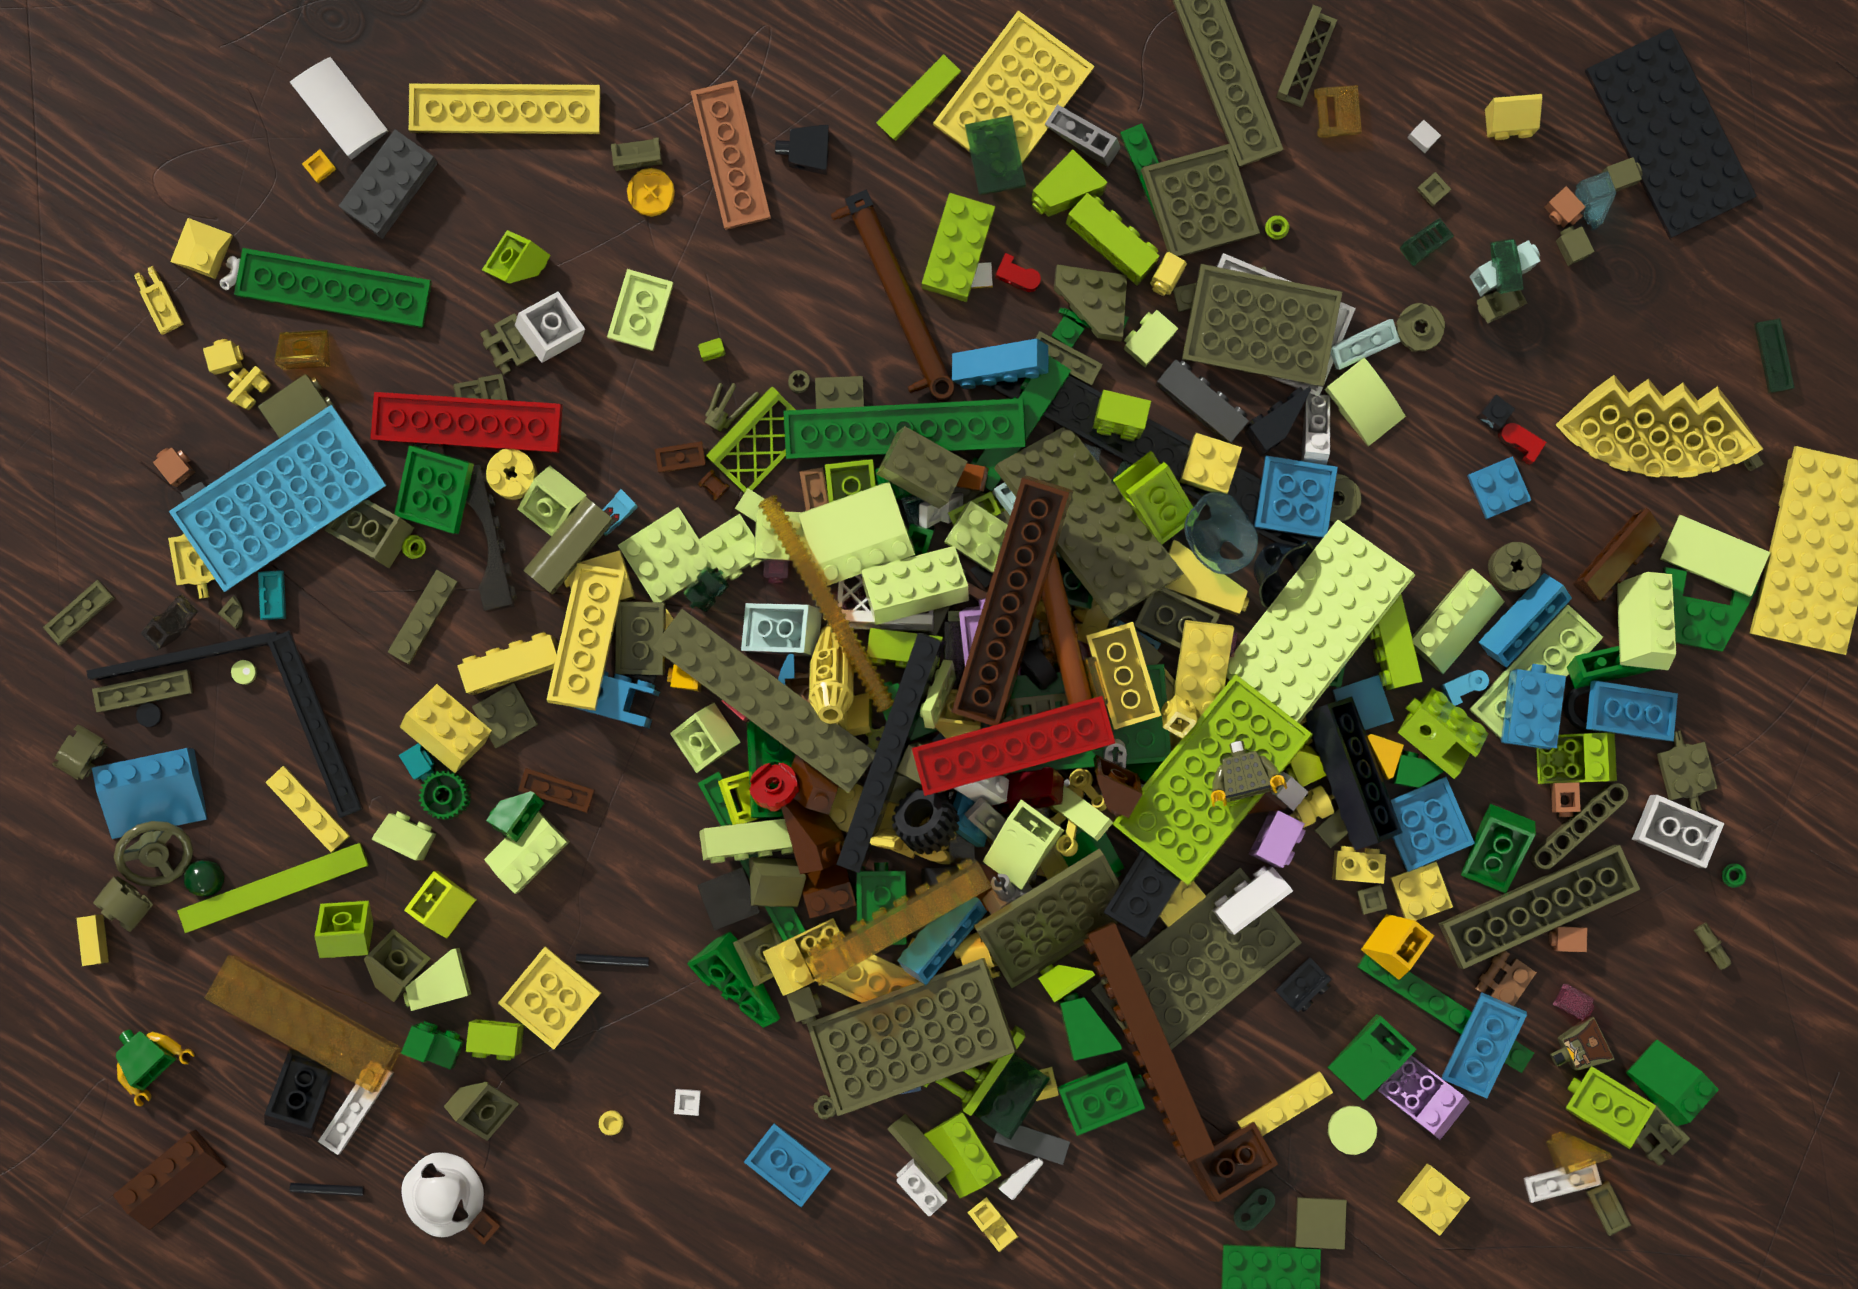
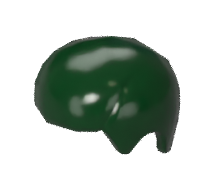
M208 860L193 862L184 873V885L193 895L213 896L221 890L224 883V872L220 866Z

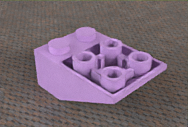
M1412 1055L1378 1089L1381 1094L1439 1140H1441L1470 1103L1464 1095Z

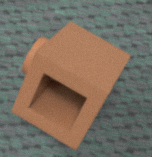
M1566 186L1544 208L1550 213L1551 220L1564 228L1568 223L1573 226L1583 217L1580 212L1586 206Z
M172 447L160 451L156 456L157 459L153 462L170 485L178 487L195 473L188 464L190 459L183 450L178 451Z

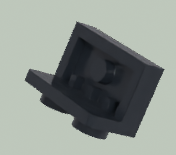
M1308 957L1274 991L1295 1012L1298 1013L1300 1010L1304 1012L1313 1004L1311 999L1317 993L1322 995L1331 986L1329 982L1332 978Z

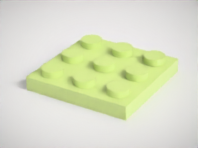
M679 507L618 545L653 602L668 600L717 568Z

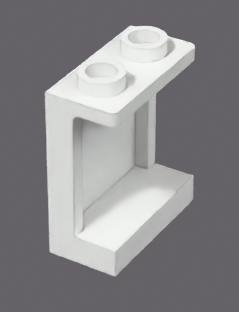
M914 1159L908 1162L896 1174L898 1177L897 1183L928 1216H931L947 1201V1193L938 1183L935 1184Z

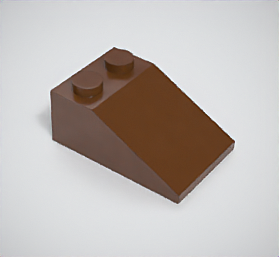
M794 799L781 807L800 874L823 870L837 864L845 838L828 814L805 808Z
M1251 1122L1212 1142L1215 1151L1188 1162L1208 1200L1219 1202L1278 1165L1255 1122Z

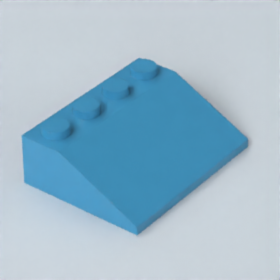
M184 748L92 768L96 792L112 839L121 838L125 832L134 826L149 821L169 822L178 826L208 819L195 750L192 748Z

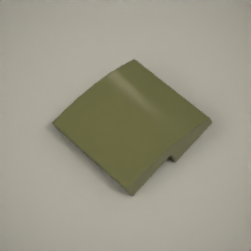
M502 374L480 377L478 380L453 385L455 397L508 400Z

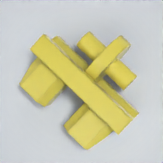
M257 366L250 372L243 368L238 374L231 370L229 375L234 379L228 386L233 391L227 399L236 406L239 405L249 411L256 403V400L249 395V392L255 387L263 394L271 387V383L265 377L266 374Z

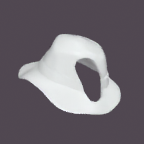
M449 1153L430 1154L422 1158L407 1173L402 1183V1199L408 1216L414 1224L432 1236H452L466 1229L482 1211L484 1200L482 1182L472 1166L459 1156ZM432 1163L436 1170L445 1176L422 1178V1173ZM462 1199L463 1208L469 1216L462 1221H452L457 1206Z

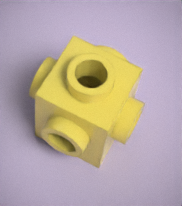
M1175 694L1170 701L1165 702L1161 709L1163 728L1182 739L1197 723L1196 705L1187 698H1181Z

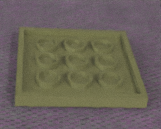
M1230 144L1145 166L1141 169L1167 251L1177 257L1260 234Z

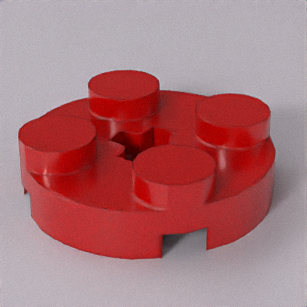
M770 763L759 767L751 776L750 794L755 803L760 807L774 812L778 811L781 807L790 803L799 792L798 780L793 769L784 763L772 766ZM779 782L777 788H775V789H771V788H770L769 785H770L771 783L777 784V783Z

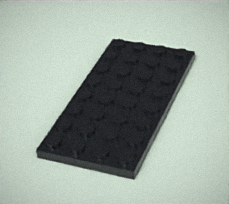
M1671 28L1585 70L1628 158L1634 157L1635 163L1638 162L1641 166L1642 180L1640 182L1669 239L1757 197Z

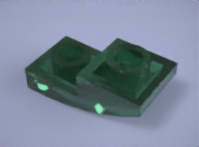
M1515 239L1491 242L1492 267L1496 268L1497 292L1502 294L1523 290L1522 270Z

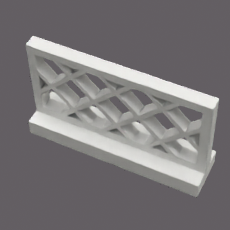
M862 574L855 576L860 582L851 590L844 584V580L839 582L835 617L837 628L868 630L876 628L896 631L933 632L934 610L929 611V613H920L875 625L871 611L865 606L868 603L867 598L861 602L853 594L863 586L862 578L860 577ZM850 596L859 604L853 610H842L843 602Z

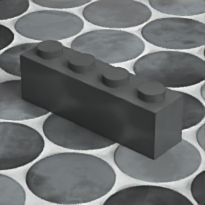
M1175 359L1155 385L1222 441L1231 443L1249 422L1246 418L1247 414L1237 406L1236 408L1232 407L1228 403L1229 399L1220 391L1214 392L1210 388L1211 384L1204 377H1196L1191 372L1192 368L1182 360L1179 362Z

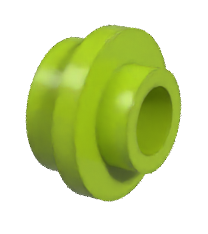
M1282 216L1269 218L1265 225L1266 234L1275 240L1284 238L1289 231L1288 221ZM1278 224L1281 227V231L1275 232L1273 225Z
M410 535L403 541L402 551L408 558L416 559L425 553L426 545L422 537ZM415 543V548L411 550V545Z

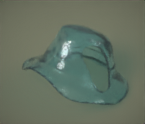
M1211 492L1204 495L1195 507L1190 510L1185 520L1186 539L1193 554L1205 567L1218 574H1230L1244 568L1253 560L1258 546L1257 532L1232 496L1221 492ZM1208 503L1211 518L1209 520L1197 521L1202 508ZM1225 541L1231 542L1243 553V557L1236 560L1221 557L1220 550Z

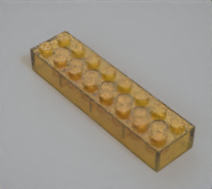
M970 858L957 864L958 870L951 874L949 870L936 876L937 882L930 886L927 882L914 889L916 894L909 898L906 894L893 901L895 906L888 910L882 907L873 912V918L867 922L861 919L852 924L850 927L851 931L846 934L840 931L829 938L830 943L822 947L821 943L810 948L805 961L819 986L990 889L992 885L976 859L971 861Z
M228 955L204 998L372 1093L380 1090L403 1049L237 955Z

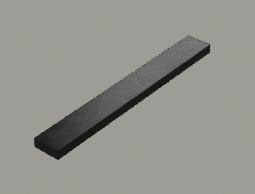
M291 630L268 638L267 642L339 818L362 810V804Z
M275 631L86 670L87 677L90 680L98 681L269 645L267 642L268 638L281 633Z

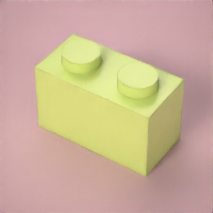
M1158 310L1153 314L1148 312L1140 321V324L1143 326L1137 332L1132 330L1124 340L1127 343L1124 350L1144 367L1151 362L1178 330Z

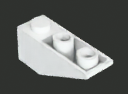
M1309 394L1305 401L1301 461L1327 465L1330 455V396L1320 395L1317 397Z

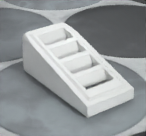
M1040 1157L1033 1159L998 1185V1189L1011 1200H1014L1043 1165V1160Z

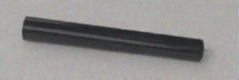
M576 954V963L649 967V957Z
M290 1183L289 1189L293 1193L364 1195V1186Z

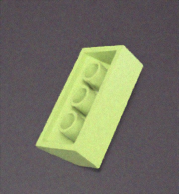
M1473 568L1468 570L1413 634L1412 640L1415 652L1443 675L1505 601L1495 588Z
M1646 572L1626 579L1620 584L1618 583L1620 665L1669 670L1676 656L1672 574Z

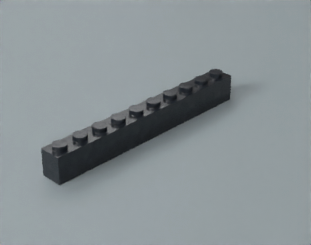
M923 633L917 634L836 865L858 873L863 872L866 868L873 848L870 840L879 831L899 774L897 772L898 767L910 743L920 715L921 704L925 701L928 688L945 644L943 640Z

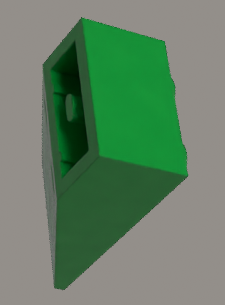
M1376 1014L1328 1068L1364 1101L1395 1073L1417 1049L1382 1016Z

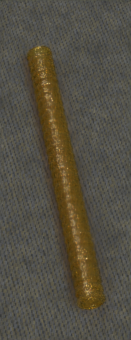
M772 495L759 503V509H763L762 514L767 516L766 521L771 523L770 528H774L775 531L773 533L778 535L777 540L782 542L781 547L786 549L785 554H789V561H793L792 566L797 568L796 573L801 575L800 580H804V586L809 588L808 593L813 595L811 599L817 602L815 604L816 607H820V614H824L823 619L828 621L827 626H831V633H835L836 636L834 638L839 640V647H843L842 652L847 654L846 659H850V666H854V673H858L857 678L861 679V685L866 687L865 692H869V698L874 700L872 704L878 707L876 711L881 713L889 709L895 700L891 697L893 694L889 693V687L883 684L885 680H881V674L876 672L877 667L872 665L873 660H869V653H865V646H861L862 641L857 639L858 634H854V627H850V620H846V613H842L843 608L839 607V601L834 599L835 594H831L830 591L832 589L827 587L828 582L822 579L824 575L819 573V567H815L816 562L811 560L812 555L807 553L809 551L808 548H804L803 545L805 543L800 541L801 536L796 534L797 529L792 527L793 522H789L788 519L790 517L785 515L786 510L781 508L782 503L777 501L778 496Z

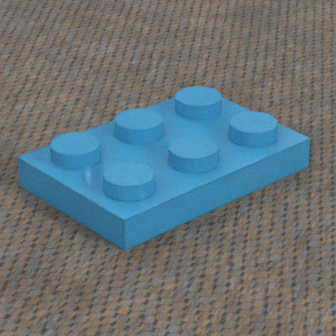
M776 1123L770 1127L744 1161L745 1164L800 1207L803 1206L831 1170L829 1165Z

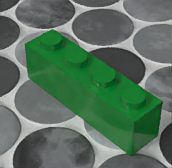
M1619 646L1577 655L1567 666L1575 689L1589 686L1591 681L1606 682L1658 670L1620 665Z

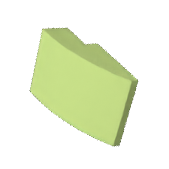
M1365 357L1325 389L1339 407L1340 413L1367 446H1370L1406 417L1387 386Z

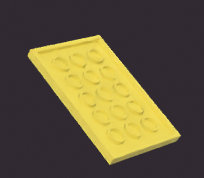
M1017 11L933 122V125L1010 181L1049 129L1045 126V123L1057 104L1063 108L1066 107L1093 71L1094 66L1023 13Z

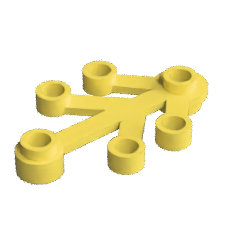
M1085 769L1074 770L1069 777L1070 785L1067 787L1082 799L1085 792L1092 800V806L1100 812L1104 811L1107 807L1103 796L1099 795L1091 786L1093 782L1092 774ZM1049 806L1053 812L1057 813L1054 817L1049 818V820L1061 827L1060 824L1066 817ZM1069 819L1066 834L1061 836L1056 842L1057 850L1066 857L1075 855L1078 850V843L1075 840L1078 826Z

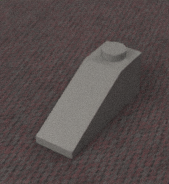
M1058 104L1045 123L1046 127L1089 157L1109 167L1121 148L1115 136Z

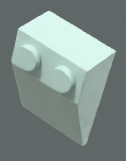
M746 603L741 651L812 657L820 636L822 609L811 605Z

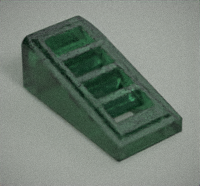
M1438 218L1405 241L1400 250L1411 265L1415 266L1451 240L1454 235L1441 218ZM1434 228H1436L1440 235L1443 237L1442 239H1440L1434 232ZM1426 234H1428V235L1430 236V238L1433 240V242L1435 243L1434 245H1433L1432 242L1429 240V238L1426 236ZM1419 239H1420V241L1423 243V245L1426 247L1427 250H1425V249L1422 247V245L1418 242Z

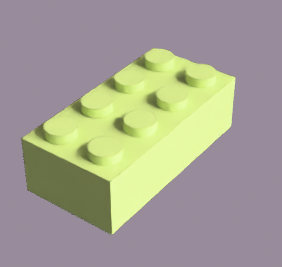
M955 546L861 570L863 587L875 625L969 601L968 584Z

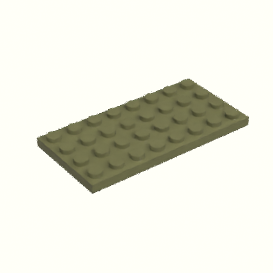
M1062 427L995 466L994 469L1015 497L1017 496L1021 479L1024 476H1030L1074 490L1056 550L1110 620L1176 581L1184 574L1162 544L1157 541L1140 521L1136 513L1125 501L1117 486L1079 437L1071 430Z
M1241 867L1208 892L1202 901L1170 927L1164 928L1130 956L1171 1050L1302 943L1273 907L1235 935L1228 933L1212 909L1216 907L1214 902L1224 895L1230 897L1234 894L1235 890L1233 888L1244 880L1247 883L1251 881ZM1103 978L1090 990L1124 1030L1126 1029L1124 1022L1118 1021L1113 1007L1116 1006L1115 1001L1107 997L1103 985L1106 984Z
M985 958L933 976L927 985L917 982L807 1023L837 1116L1017 1052Z

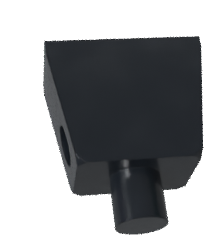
M829 125L790 129V141L776 140L775 155H789V167L827 175Z

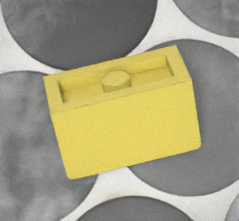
M103 914L77 918L82 966L108 963Z

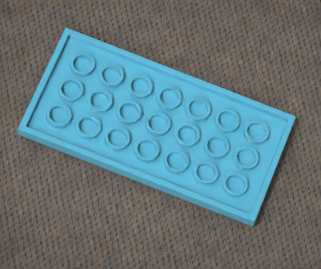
M330 405L171 509L169 513L219 586L226 592L387 485L333 405Z

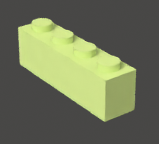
M785 819L704 828L699 832L703 860H710L711 864L725 862L727 857H734V860L738 861L749 859V855L758 854V858L772 856V852L781 851L782 855L794 853Z

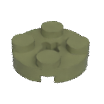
M1415 303L1408 306L1400 314L1396 322V330L1401 343L1413 352L1427 351L1435 347L1441 341L1445 329V321L1440 311L1433 306L1423 303ZM1419 321L1420 324H1426L1427 327L1424 328L1425 333L1416 332L1415 322Z
M1336 474L1334 492H1338L1339 496H1343V501H1340L1339 505H1335L1332 501L1329 521L1335 523L1337 520L1341 522L1347 521L1355 515L1361 505V492L1356 483L1345 475Z

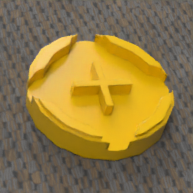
M648 168L642 169L631 178L627 188V195L634 210L642 215L651 217L661 215L669 209L674 200L675 190L673 182L666 173L659 169Z

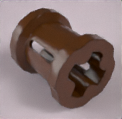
M713 470L709 471L698 483L700 488L704 487L713 496L714 501L719 500L730 487L717 478Z

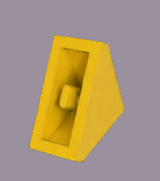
M1373 734L1367 735L1384 779L1393 778L1404 745Z

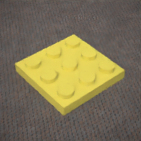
M544 947L498 1004L552 1049H555L601 992L549 948Z

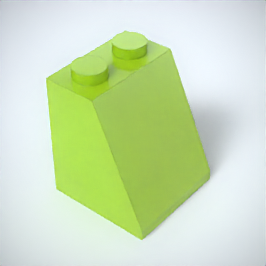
M1072 150L1033 190L1031 198L1033 202L1032 207L1039 214L1045 213L1049 217L1075 207L1086 193H1089L1091 196H1102L1105 193L1108 182L1080 155Z

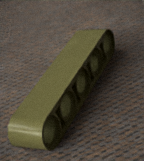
M1619 783L1608 784L1580 808L1581 812L1574 813L1573 817L1565 821L1532 851L1530 856L1532 865L1538 869H1550L1626 802L1628 799L1627 788ZM1613 788L1618 789L1620 794L1616 801L1610 797V791ZM1595 804H1599L1602 808V813L1598 817L1592 813V807ZM1577 820H1581L1584 824V829L1580 833L1574 829V824ZM1559 836H1563L1566 839V846L1563 849L1558 848L1556 845V840ZM1543 851L1547 853L1549 858L1545 865L1540 864L1538 860L1539 854Z

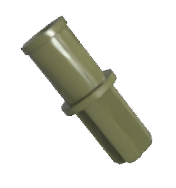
M1703 923L1695 928L1694 932L1704 945V951L1709 952L1718 968L1722 970L1730 966L1731 960L1720 945L1722 943L1721 940L1716 938L1708 923Z

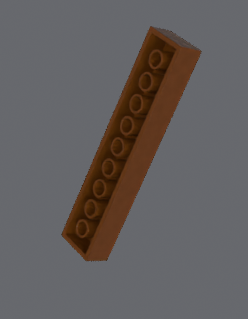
M1030 476L1022 477L952 713L992 726L1003 723L1074 490Z
M1110 922L1085 933L1087 939L1083 940L1088 953L1090 955L1094 954L1097 960L1093 963L1098 976H1104L1106 984L1103 985L1107 997L1115 1001L1114 1013L1118 1021L1124 1022L1126 1026L1123 1033L1127 1042L1130 1045L1134 1044L1136 1051L1132 1052L1138 1066L1145 1069L1146 1073L1142 1076L1147 1087L1150 1090H1154L1156 1094L1152 1098L1157 1110L1160 1113L1164 1112L1166 1118L1162 1121L1170 1136L1174 1135L1176 1139L1172 1144L1177 1155L1191 1162L1215 1151L1116 924Z

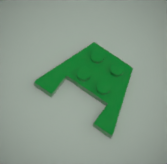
M1663 568V573L1672 574L1676 643L1722 652L1754 596L1758 585H1756L1751 597L1732 590L1730 605L1683 596L1687 571Z

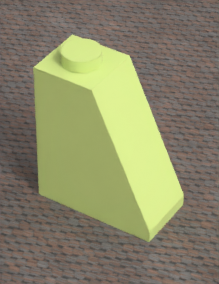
M460 948L450 950L405 987L404 1001L407 1007L410 1006L411 1011L472 995Z

